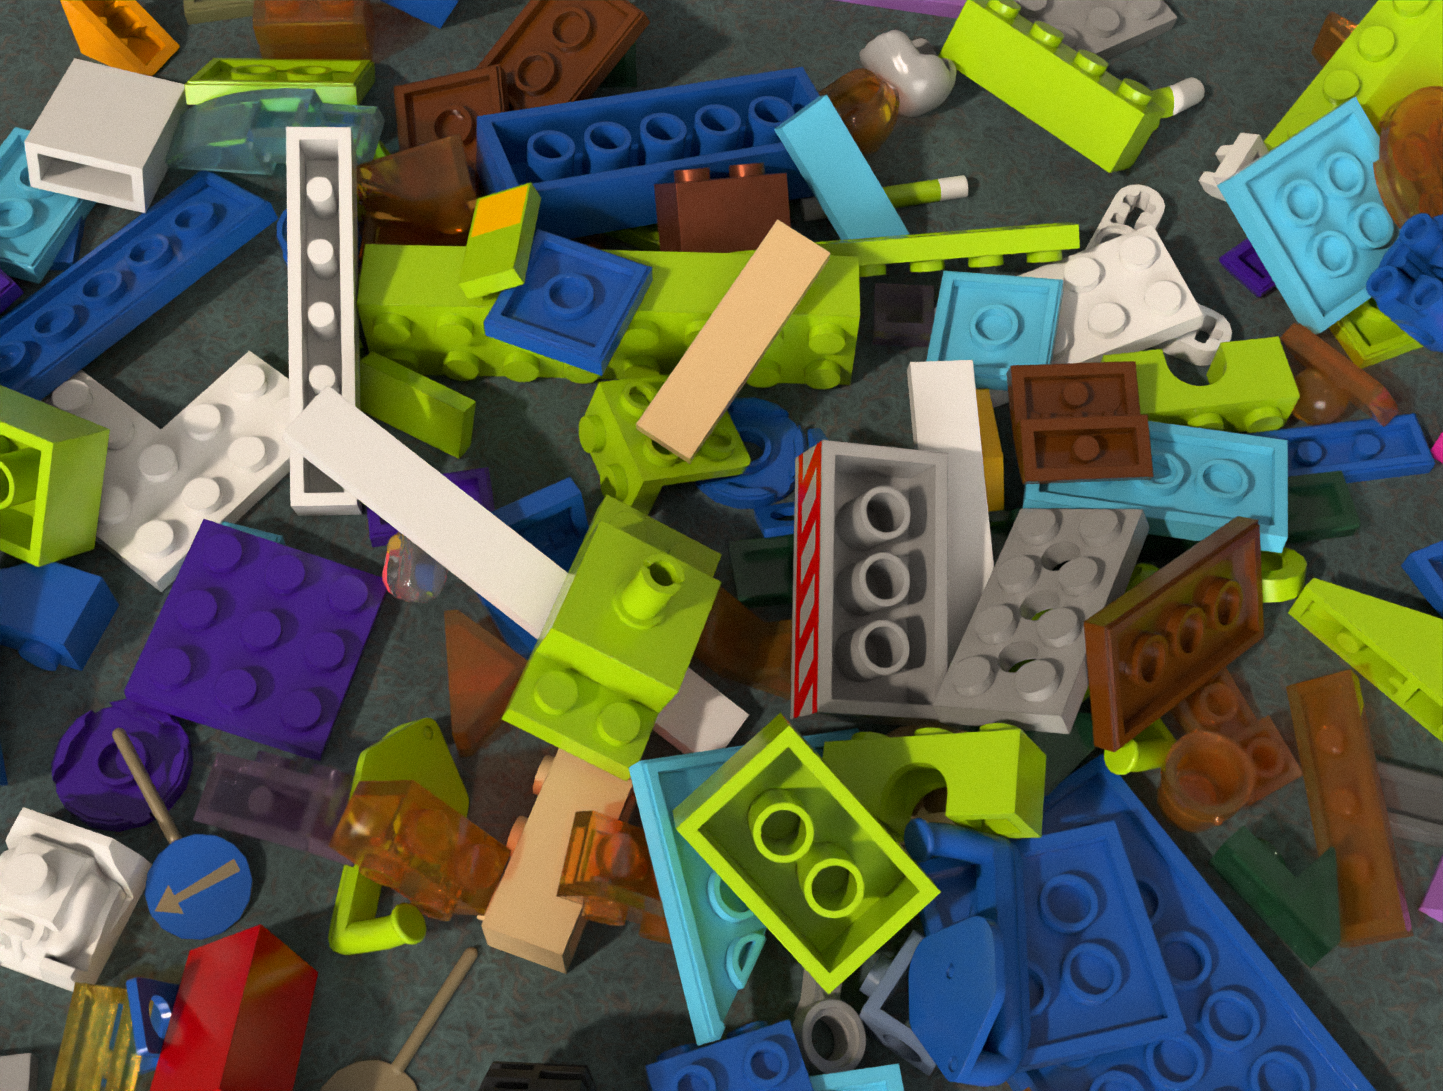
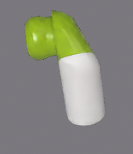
M1191 77L1174 85L1152 90L1154 95L1151 101L1165 109L1161 118H1168L1202 101L1205 90L1201 81ZM1160 121L1158 122L1154 130H1156L1159 127Z

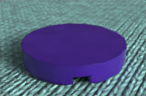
M126 699L109 702L112 707L103 708L96 713L90 710L77 718L60 738L51 763L52 780L56 784V792L64 807L73 817L93 829L121 832L146 826L155 820L148 803L112 737V733L116 728H123L126 731L168 811L186 790L194 765L191 741L174 715Z

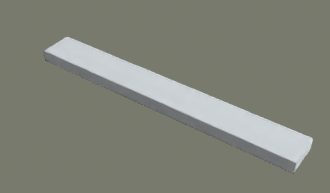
M327 385L283 431L282 440L538 640L568 573ZM688 667L679 692L658 714L653 730L683 754L726 748L749 714Z

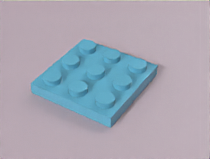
M1356 96L1340 104L1217 185L1306 337L1323 332L1371 298L1366 290L1369 276L1378 269L1384 254L1399 238V232L1403 224L1412 216L1423 213Z

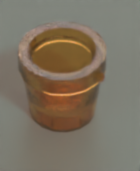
M1200 729L1193 730L1192 733L1184 735L1171 746L1162 763L1161 780L1157 789V804L1162 816L1172 826L1191 833H1201L1223 824L1224 820L1232 818L1249 801L1255 788L1254 766L1247 752L1235 740L1218 732L1201 731Z

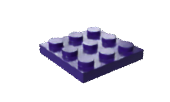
M203 519L124 689L126 700L292 754L321 761L388 593L382 577Z

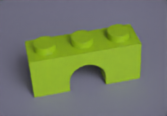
M1279 336L1221 342L1206 374L1209 385L1205 386L1187 384L1175 377L1167 366L1162 349L1103 355L1101 362H1136L1140 414H1148V421L1232 433L1272 431L1284 427L1300 398Z
M989 723L982 725L979 728V732L952 733L941 728L926 727L917 729L914 732V736L888 737L876 732H858L851 736V740L824 742L823 760L898 842H904V830L907 823L911 820L912 812L920 799L927 793L943 787H947L945 816L957 826L996 834L1007 839L1040 838L1042 836L1047 755L1016 726L1005 723Z

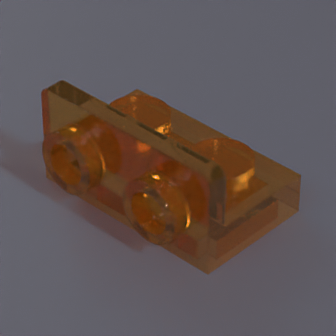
M593 810L576 812L556 897L583 905L582 917L587 920L612 926H624L625 921L628 920L640 924L638 933L640 937L655 942L672 944L644 829Z

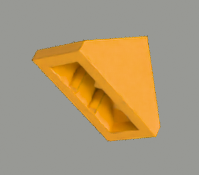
M60 0L81 53L110 67L153 76L181 47L136 0Z

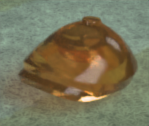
M857 68L841 76L818 92L820 96L828 95L863 156L878 151L890 137L897 122L900 101L896 87L889 81L880 78L877 74L866 68Z

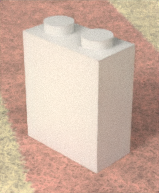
M74 58L24 141L30 187L146 213L188 128V106L186 104L184 84Z

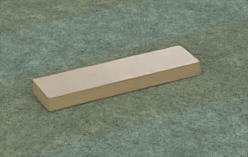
M777 219L636 423L637 430L690 464L828 263L830 252Z

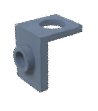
M913 930L894 960L882 953L868 973L860 991L869 996V999L863 1006L859 1017L867 1035L930 1076L936 1064L913 1031L883 1011L908 973L916 947L925 938Z

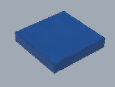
M537 229L533 237L525 282L523 285L501 291L483 322L485 335L602 376L653 281L652 267Z

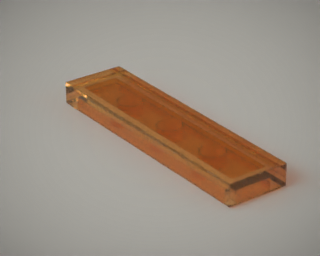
M1349 669L1286 686L1335 944L1341 948H1352L1414 936L1358 676Z

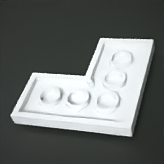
M248 351L162 429H159L82 370L78 371L40 400L110 429L95 541L160 592H163L176 579L203 519L222 524L223 521L235 524L290 472V446L282 440L283 431L290 425L289 379L251 351Z

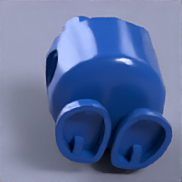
M1420 213L1412 216L1403 224L1399 232V238L1384 254L1378 269L1369 276L1366 290L1376 301L1379 310L1404 332L1428 350L1443 353V214L1431 217L1427 213Z

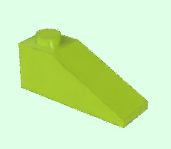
M1313 578L1304 587L1288 614L1443 742V619Z

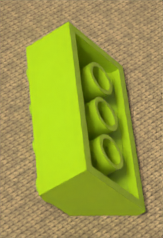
M1378 0L1264 140L1268 151L1340 104L1356 96L1401 174L1404 169L1394 145L1402 140L1410 139L1411 135L1419 130L1427 129V125L1434 121L1443 119V0Z

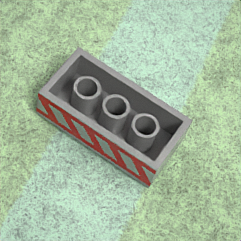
M822 440L795 458L790 719L901 726L939 722L940 720L932 704L947 673L948 453Z

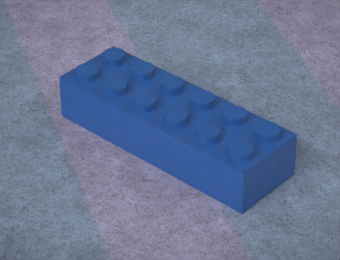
M797 67L477 116L476 171L486 195L531 182L541 197L535 232L537 229L567 239L656 224L657 212L654 184L675 182L674 170L710 168V179L729 177V165L764 163L765 174L787 173L789 200L814 196L774 129L820 95L804 68Z

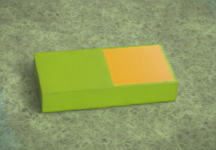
M531 182L477 198L458 280V286L468 299H474L524 284L541 197Z

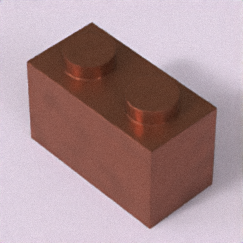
M764 163L729 165V177L710 179V168L674 170L675 182L654 184L660 251L729 253L756 250L777 219L791 228L787 173L765 174Z

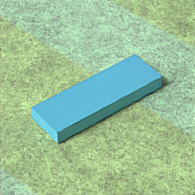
M828 95L817 97L774 129L841 240L909 234Z

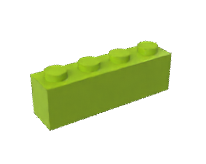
M967 0L938 57L952 60L956 70L1107 172L1113 173L1129 169L1135 163L1165 112L1164 108L1151 101L1154 95L1153 92L1137 81L1124 78L1121 81L1106 71L1109 66L1108 63L1098 55L1084 49H1079L1076 52L1062 42L1064 34L1055 27L1042 21H1035L1033 24L1019 14L1021 6L1013 0Z

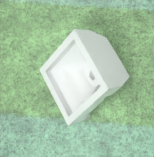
M23 807L5 840L9 850L4 851L0 855V965L89 997L146 887L147 873L152 864L143 856L113 838Z

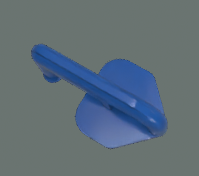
M914 818L907 823L904 830L905 847L913 860L926 862L932 856H941L976 864L977 916L969 917L926 936L916 947L910 963L908 980L910 1027L949 1082L980 1087L999 1086L1014 1076L1025 1056L1031 1037L1022 857L1016 845L1003 836L957 825L927 822L922 818ZM989 1035V1052L982 1051Z

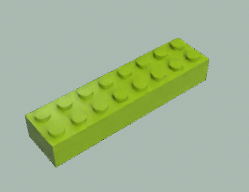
M365 244L357 308L369 353L372 351L421 375H446L458 381L472 380L477 376H504L516 382H530L537 377L566 378L571 382L579 384L591 383L597 379H629L666 375L672 373L753 254L602 250L652 267L653 277L648 291L602 376L486 336L483 322L501 291L474 299L466 297L458 286L466 246ZM830 255L828 263L746 381L747 384L757 388H768L777 383L807 384L814 389H830L837 385H850L860 322L859 256Z

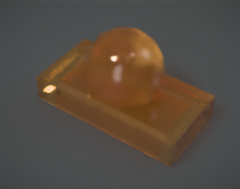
M1294 322L1280 337V340L1294 358L1307 368L1294 378L1300 394V398L1292 410L1297 419L1310 425L1330 424L1343 415L1349 405V401L1383 427L1399 412L1397 403L1385 386L1299 323L1297 325Z

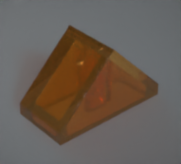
M458 609L444 611L452 734L459 757L473 756L504 722L501 718L528 660Z

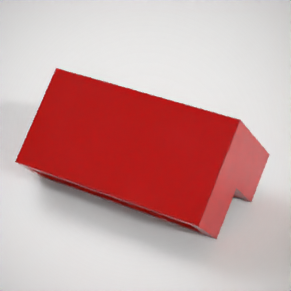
M262 924L190 950L150 1091H293L318 971Z

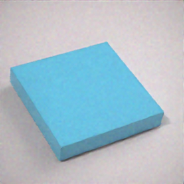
M943 271L926 361L973 360L976 388L1008 391L1006 373L1010 366L1052 364L1064 291L1063 280Z

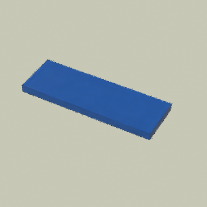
M206 168L199 171L149 208L146 213H142L0 318V385L36 400H42L276 221L278 217L271 203Z

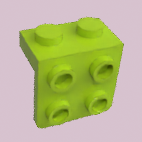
M670 374L599 382L586 413L579 422L580 443L584 451L591 454L600 475V485L604 498L606 495H609L647 516L662 486L740 475L746 471L751 461L727 410L690 464L637 430L636 423Z

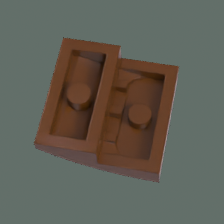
M1135 361L1010 366L1006 373L1015 450L1023 484L1150 480L1154 477L1148 414H1140Z

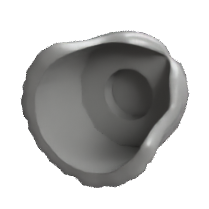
M895 29L878 35L859 52L862 65L869 73L883 99L892 110L901 116L918 117L933 111L946 100L954 87L957 74L955 64L950 59L939 58L929 41L924 38L911 41L905 33Z

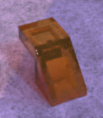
M719 587L693 655L719 676L791 701L792 619L764 623L724 588Z

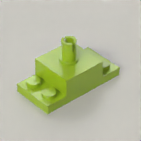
M606 495L594 515L501 719L627 781L631 777L628 767L641 760L658 714L679 692L721 585V581L713 578L722 554Z

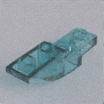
M279 88L232 93L195 105L181 114L164 162L169 168L273 175L276 163L286 164V127H351L356 148L357 169H371L385 120L377 106L323 103L315 89Z

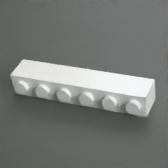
M286 127L290 424L327 385L360 410L359 312L357 308L359 290L357 163L351 127ZM290 446L291 507L298 516L362 515V502Z

